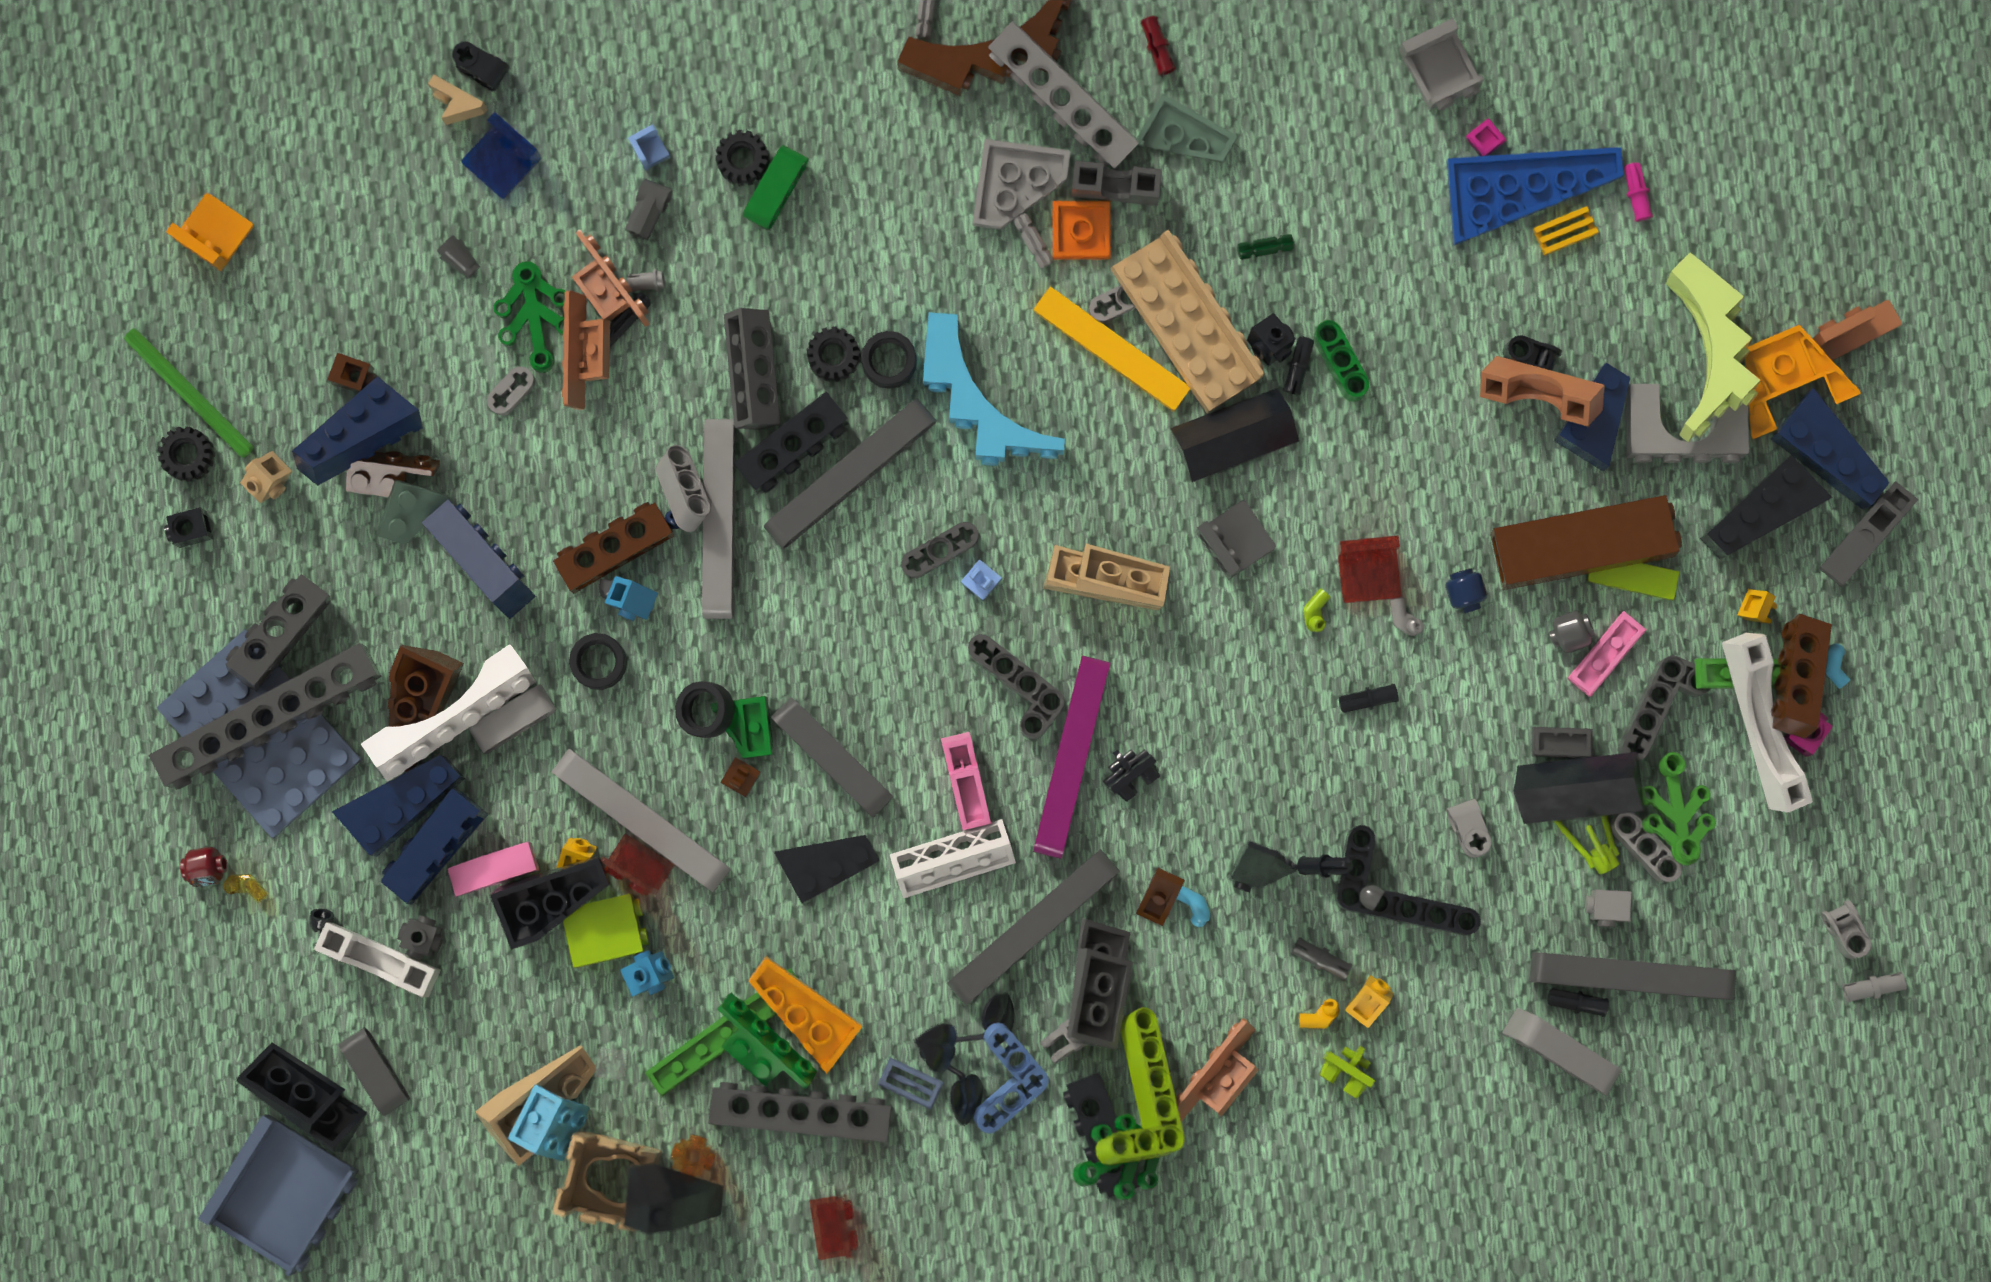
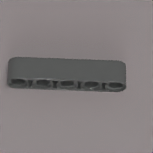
M792 697L770 717L873 818L894 797Z

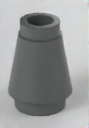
M454 235L448 238L437 250L441 255V260L467 278H470L480 268L462 239H457Z

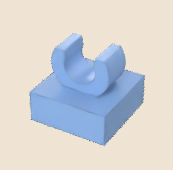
M979 559L961 580V583L984 601L1002 580V577Z

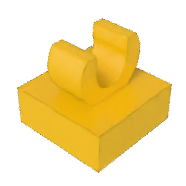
M1748 589L1737 616L1748 621L1770 624L1772 621L1768 618L1770 609L1777 610L1778 607L1774 602L1776 596L1767 591Z

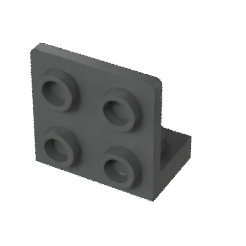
M1245 500L1240 501L1209 523L1208 521L1204 522L1196 529V534L1228 580L1276 548V544Z

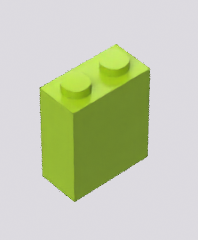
M630 893L587 903L563 921L573 968L589 966L646 951L645 945H649V937L646 927L641 928L639 916H643V910L639 898L634 899V895Z

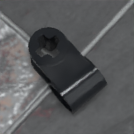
M460 42L452 51V58L457 70L492 92L496 91L510 68L499 57L487 53L470 42ZM469 54H471V61L469 59L464 60V62H462V56L468 57Z
M1518 335L1506 343L1502 354L1503 358L1553 371L1557 357L1561 356L1562 350L1554 345ZM1512 345H1520L1524 349V356H1515L1512 352Z

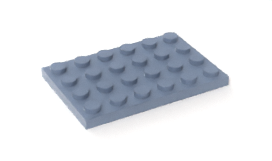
M244 629L156 707L182 737L291 680L278 665L258 691L255 692L228 672L226 657L235 646L240 648L247 639L245 634L248 630ZM256 648L251 651L249 656L252 659L258 660L265 655L266 651ZM298 697L289 699L287 708L290 712L298 709L300 705ZM269 710L262 714L261 723L263 726L271 724L273 713ZM322 714L310 720L307 717L296 722L298 725L296 728L283 734L279 731L271 735V741L260 747L250 746L243 750L245 754L234 761L229 762L226 759L218 763L219 768L213 772L273 839L362 760ZM244 724L239 725L235 729L236 739L241 740L246 736V726ZM217 738L211 740L208 745L209 752L215 754L220 749V741Z

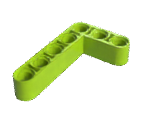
M1146 1007L1123 1016L1120 1030L1142 1129L1118 1132L1101 1139L1096 1146V1155L1105 1165L1159 1158L1180 1150L1185 1142L1158 1020L1155 1013Z

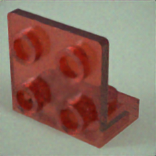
M1399 535L1340 541L1337 544L1343 603L1401 597L1397 550L1400 548Z
M627 834L623 835L609 858L603 856L601 859L602 863L606 865L604 868L606 873L621 881L624 877L631 881L629 887L646 897L649 893L657 895L675 867L673 863Z
M845 1194L809 1200L818 1260L845 1256L846 1259L852 1258L854 1250L859 1248L857 1231L851 1230L849 1220L854 1218L852 1200H846Z

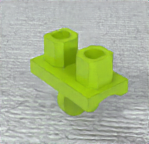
M1361 1045L1355 1052L1346 1046L1344 1047L1341 1054L1350 1059L1349 1062L1344 1061L1330 1051H1327L1323 1056L1325 1062L1322 1065L1319 1076L1333 1084L1340 1072H1345L1351 1077L1342 1090L1353 1098L1357 1099L1366 1087L1371 1088L1375 1082L1374 1079L1355 1068L1358 1064L1367 1069L1371 1063L1362 1057L1365 1048Z

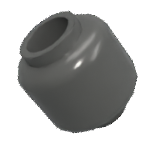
M1577 610L1556 617L1553 620L1554 630L1549 631L1555 648L1561 646L1562 650L1566 653H1572L1589 646L1592 642V636H1595L1588 615H1582Z

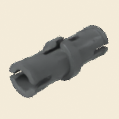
M1301 937L1298 938L1296 946L1291 952L1292 955L1313 964L1314 969L1318 971L1323 969L1345 981L1349 974L1347 972L1351 970L1353 964L1330 954V950L1325 947L1320 949Z

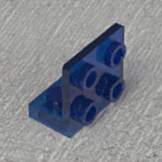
M494 112L487 119L491 126L490 130L463 157L461 163L501 199H505L537 165L542 157L530 142Z

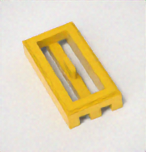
M1588 206L1533 229L1544 256L1599 233L1597 227L1594 226L1593 217H1590ZM1580 216L1584 218L1582 221L1542 236L1541 232ZM1584 226H1587L1589 229L1549 247L1546 245V242Z

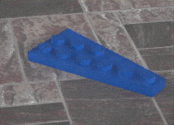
M1621 147L1448 158L1446 163L1453 246L1621 179L1624 175Z

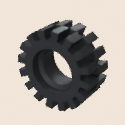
M736 130L737 134L730 132L727 134L728 138L721 139L720 147L717 146L716 162L722 176L727 178L730 183H738V186L748 183L749 186L753 184L754 180L759 181L762 179L761 175L765 174L767 165H769L768 151L764 141H761L757 134L754 136L751 131L746 130V133H742V130ZM746 148L753 153L754 159L750 166L738 168L733 165L731 157L737 149Z
M833 326L832 329L827 330L826 327L822 329V332H816L814 338L810 339L808 343V362L812 371L820 379L822 377L828 382L830 380L840 382V379H847L851 373L856 371V366L859 365L860 361L859 346L851 333H847V330L843 328L839 330ZM830 344L840 345L845 351L843 361L837 365H829L822 358L823 350Z
M187 426L184 429L176 427L175 432L171 430L167 432L169 436L166 439L162 437L161 442L163 445L162 447L158 446L157 450L160 452L158 461L162 463L161 467L163 470L176 479L187 482L192 481V479L199 480L202 478L201 475L203 473L206 475L209 472L207 470L208 467L213 466L212 457H215V452L212 450V447L214 446L208 440L209 438L197 429ZM186 443L193 444L197 450L196 459L188 465L180 464L176 459L177 449Z

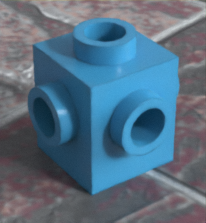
M650 950L642 952L633 957L634 963L620 969L632 997L647 991L650 995L666 989L664 983L674 978L671 964L663 951L652 955Z

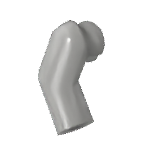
M1404 597L1390 599L1394 626L1410 636L1420 634L1424 628L1423 622L1406 612Z

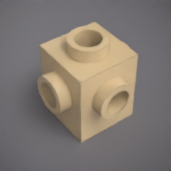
M271 451L260 458L252 460L245 467L246 474L240 483L259 503H262L269 498H278L285 491L286 487L284 484L292 470Z

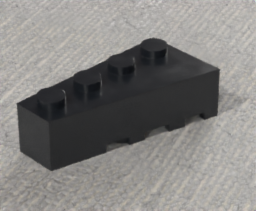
M1791 455L1783 460L1700 539L1721 560L1833 497Z

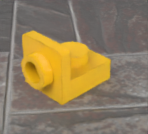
M569 838L562 848L556 868L591 859L596 853L597 847L582 838Z
M1370 975L1364 986L1348 1003L1345 1011L1369 1028L1388 1006L1394 993L1384 980L1376 979Z

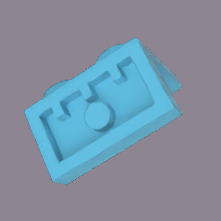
M535 1084L508 1139L536 1155L563 1161L568 1155L573 1134H577L578 1130L586 1122V1114L589 1107L563 1099Z

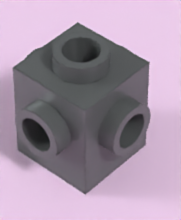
M419 915L417 920L409 918L407 923L402 924L398 940H401L399 947L407 949L405 955L422 960L424 955L433 957L434 952L438 953L444 936L441 935L443 928L434 926L436 920ZM418 931L423 935L420 943L414 941Z

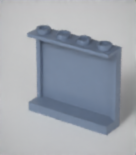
M262 1115L198 1220L206 1225H215L287 1270L285 1274L288 1276L295 1274L296 1271L301 1273L310 1260L307 1253L312 1245L317 1247L324 1238L326 1231L323 1227L328 1219L333 1221L342 1208V1205L339 1203L345 1193L349 1195L356 1186L358 1179L355 1176L359 1170L271 1115Z

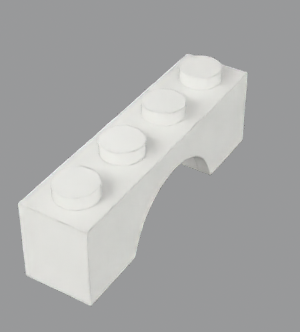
M325 923L314 950L375 974L421 997L430 996L441 971L436 967L335 923Z

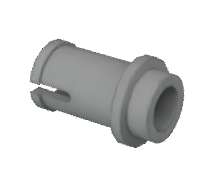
M653 269V272L628 274L627 281L633 290L632 292L653 289L659 292L660 289L665 288L663 271Z

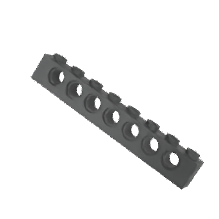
M358 643L148 756L163 785L169 788L175 787L176 790L181 789L192 783V777L200 773L204 776L219 768L218 763L226 759L231 762L242 757L245 754L243 750L250 746L260 747L271 741V735L279 731L283 734L293 730L298 726L296 722L305 717L310 720L321 715L324 712L323 708L331 703L334 706L339 705L350 699V693L358 689L363 692L377 684L375 680L382 676L367 647ZM345 669H351L353 674L351 681L342 684L340 682L341 672ZM318 683H324L326 686L325 694L320 698H316L313 693L314 687ZM298 697L300 701L298 709L290 712L287 708L289 699ZM270 710L273 713V721L271 724L263 726L261 716L264 712ZM244 724L247 729L246 736L241 740H237L235 729L239 725ZM217 738L220 741V749L217 753L211 754L208 750V745L211 740ZM191 752L194 757L193 764L188 768H184L182 758L186 753Z

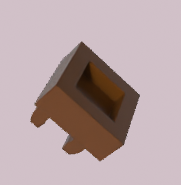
M735 757L720 783L747 798L761 772Z

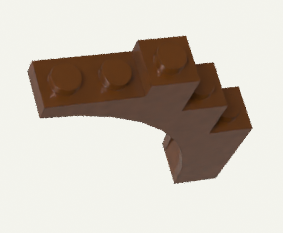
M1048 0L1036 15L1020 26L1057 63L1062 51L1058 49L1059 39L1051 35H1058L1063 20L1059 19L1063 9L1069 10L1073 0ZM909 36L897 60L898 70L960 97L964 89L969 91L975 78V74H972V71L1003 85L1007 77L1012 79L1010 74L1013 72L1006 64L1000 67L989 56L992 51L988 46L995 39L978 44L951 46L929 43ZM1016 48L1012 51L1011 58L1016 64L1018 62L1015 59L1025 63L1028 59V54L1023 48ZM1038 68L1039 70H1042V71H1044V72L1047 73V71H1046L1045 69H1043V68Z

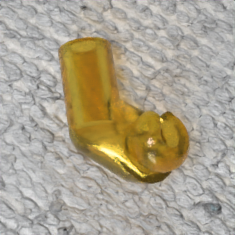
M233 874L223 882V890L227 894L248 892L257 903H260L269 895L251 874Z

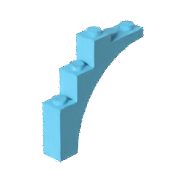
M929 312L923 386L929 387V391L946 392V388H952L949 422L955 423V427L960 429H972V425H978L976 459L981 460L983 465L997 466L999 461L1005 462L1006 450L1011 451L1013 456L1021 457L1028 456L1029 452L1040 453V457L1046 459H1057L1058 454L1064 455V438L1042 435L1021 427L1002 415L984 398L971 379L962 357L958 339V315Z

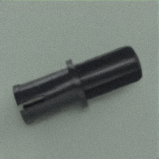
M1304 336L1298 337L1292 360L1287 364L1290 367L1282 391L1286 393L1291 392L1293 395H1301L1306 371H1310L1308 363L1314 346V340Z
M1395 684L1374 689L1365 687V691L1339 697V706L1343 713L1364 708L1373 710L1374 706L1399 702Z
M1323 854L1320 857L1302 856L1297 863L1300 874L1320 875L1322 878H1328L1331 875H1349L1354 869L1350 858L1331 857L1328 854Z
M1552 988L1547 997L1548 1005L1574 1010L1575 1014L1585 1012L1605 1017L1609 1004L1608 998L1585 995L1580 990L1575 993Z

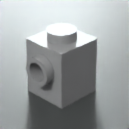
M1591 890L1590 896H1586L1585 913L1590 914L1589 920H1598L1597 926L1615 927L1616 922L1630 921L1631 891Z

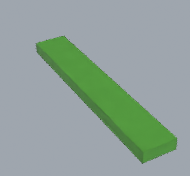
M791 968L787 970L792 975L797 977ZM758 992L744 1001L752 1012L766 1022L777 1015ZM723 1016L647 1070L645 1074L660 1096L663 1097L723 1054L726 1050L721 1046L738 1028Z

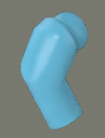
M1834 643L1829 646L1825 674L1840 689L1850 681V678L1841 669L1845 649L1842 645Z
M1182 886L1176 899L1191 907L1193 914L1191 922L1194 926H1205L1206 922L1210 920L1211 915L1205 897Z

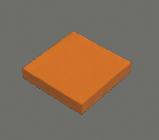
M1053 201V260H1110L1111 201Z

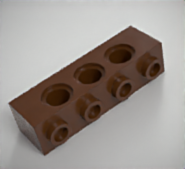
M649 502L641 504L633 510L635 514L626 519L619 517L608 524L609 529L599 534L598 531H595L582 539L584 543L575 548L568 546L557 553L558 558L554 559L553 562L571 593H577L675 537L655 502L651 505ZM635 525H644L646 532L641 538L631 537V530ZM611 539L620 541V548L614 553H608L605 549L606 543ZM587 553L593 554L595 558L594 563L587 568L581 567V557Z
M1799 613L1793 620L1784 625L1782 630L1784 645L1778 657V664L1781 665L1780 674L1774 686L1775 690H1777V696L1771 709V716L1774 717L1773 729L1804 739L1818 729L1832 624Z

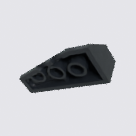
M598 856L499 886L490 894V897L512 950L540 940L554 927L606 888L610 881L601 858Z
M655 1163L629 1166L624 1226L645 1234L673 1231L720 1216L723 1186Z

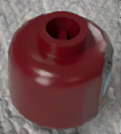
M215 847L189 850L185 858L180 862L183 880L188 881L193 887L218 884L228 868L226 857L221 855Z

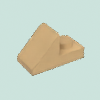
M434 74L428 83L432 92H434L432 96L446 105L450 101L441 117L445 125L484 115L488 110L483 101Z

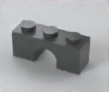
M1075 160L1071 197L1158 206L1162 169L1133 166V169L1129 171H1116L1105 168L1104 163Z

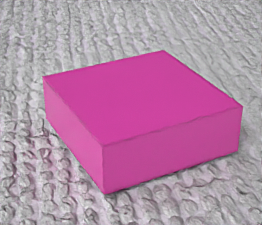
M1489 118L1465 137L1480 156H1489L1507 140Z

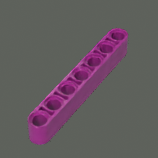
M1083 655L1081 657L1033 849L1035 853L1062 859L1111 662Z

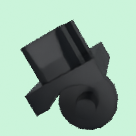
M1132 749L1124 755L1115 750L1112 754L1116 761L1108 766L1113 774L1103 782L1114 794L1117 793L1127 802L1138 793L1131 781L1140 776L1148 785L1160 777L1154 765L1157 761L1145 749L1138 755Z

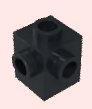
M1272 313L1251 328L1246 341L1251 345L1254 355L1263 360L1267 366H1270L1275 361L1283 362L1292 354L1293 351L1291 349L1296 338L1292 329L1287 324H1283Z

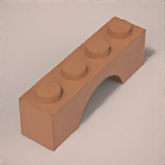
M1496 356L1481 371L1480 397L1504 404L1521 399L1546 401L1559 409L1562 420L1588 427L1603 411L1605 385Z

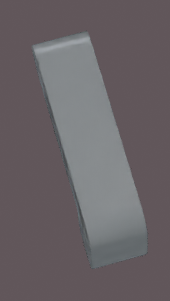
M1520 1008L1515 1009L1502 1032L1504 1036L1516 1040L1515 1042L1519 1045L1531 1049L1605 1096L1608 1095L1622 1071L1616 1065L1545 1020Z

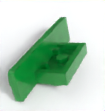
M729 993L719 1006L718 1011L738 1029L725 1040L721 1047L764 1086L784 1070L799 1085L806 1089L817 1074V1070L807 1059L797 1053L785 1039L774 1032L766 1021L752 1012L744 1001L737 998L733 993Z

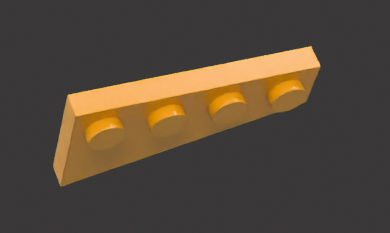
M767 956L748 979L753 988L781 1018L786 1027L819 1063L824 1072L828 1074L860 1031L862 1024Z

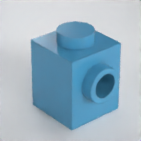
M615 576L605 603L619 609L618 615L631 621H634L635 617L647 620L654 608L658 593L634 581Z

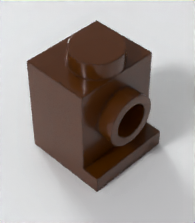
M337 353L327 380L332 385L359 393L377 377V374L373 373L375 368L371 364ZM359 372L358 381L353 382L351 380L352 374Z

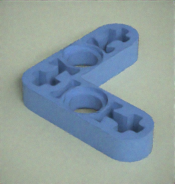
M994 1023L985 1030L984 1041L1013 1077L975 1110L974 1121L979 1129L985 1133H994L1041 1094L1049 1082L1048 1075L1008 1027L1001 1023ZM997 1033L1009 1045L1005 1049L995 1040L994 1036ZM1015 1052H1022L1024 1056L1023 1061L1018 1065H1010V1056ZM1032 1074L1038 1079V1082L1035 1084L1029 1079ZM1022 1084L1027 1092L1024 1094L1018 1085ZM1010 1092H1017L1018 1100L1013 1105H1005V1096ZM997 1103L1004 1110L1002 1114L995 1106ZM987 1113L993 1118L990 1123L984 1118Z

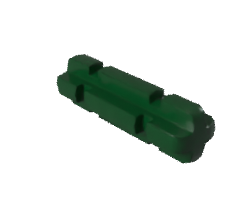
M1291 234L1280 235L1278 239L1275 236L1253 240V243H1249V241L1242 242L1237 245L1238 256L1243 260L1251 258L1252 255L1259 257L1276 254L1279 250H1282V252L1292 251L1294 249V239Z

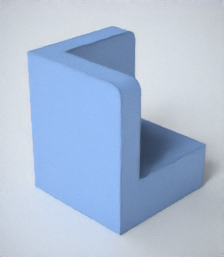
M654 124L628 137L645 171L670 158Z

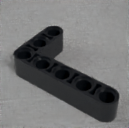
M1365 825L1356 826L1348 832L1342 857L1359 861L1362 865V872L1359 876H1352L1351 874L1338 875L1335 902L1340 909L1459 935H1470L1479 929L1481 918L1474 909L1384 890L1382 895L1386 905L1381 912L1371 911L1366 908L1360 901V892L1367 885L1375 845V834L1370 827ZM1356 831H1362L1367 835L1368 843L1365 847H1358L1354 844L1353 836ZM1345 889H1351L1356 893V902L1351 906L1346 905L1342 901L1341 895ZM1404 901L1411 902L1415 908V912L1410 918L1404 917L1400 912V906ZM1433 907L1440 908L1444 914V918L1439 924L1433 923L1429 918V912ZM1463 913L1469 914L1473 920V924L1468 930L1462 929L1458 923V919Z

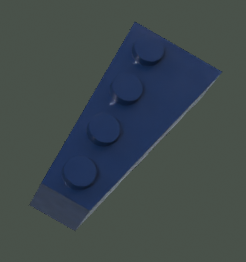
M377 376L292 450L296 467L302 474L319 486L351 468L352 463L362 458L365 460L375 455L374 451L387 444L393 445L401 441V437L411 431L415 433L421 430L423 426L418 408Z
M1814 388L1802 397L1770 438L1862 510L1872 506L1890 483Z
M440 754L335 809L332 813L370 856L378 857L438 804L452 788L455 789L466 778L446 756Z
M452 788L433 814L423 822L416 836L406 842L401 849L402 854L396 861L392 860L382 872L384 877L380 882L406 904L412 905L489 814L462 791Z

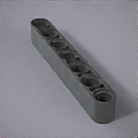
M915 399L765 523L764 528L782 549H785L932 428L937 420L919 399Z
M1100 849L949 980L947 985L965 1005H968L1117 875L1120 870Z
M1532 952L1530 982L1735 1000L1737 970Z

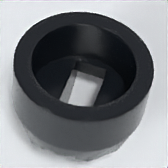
M315 909L310 912L309 924L314 932L320 930L321 933L326 922L333 923L334 914L330 910Z

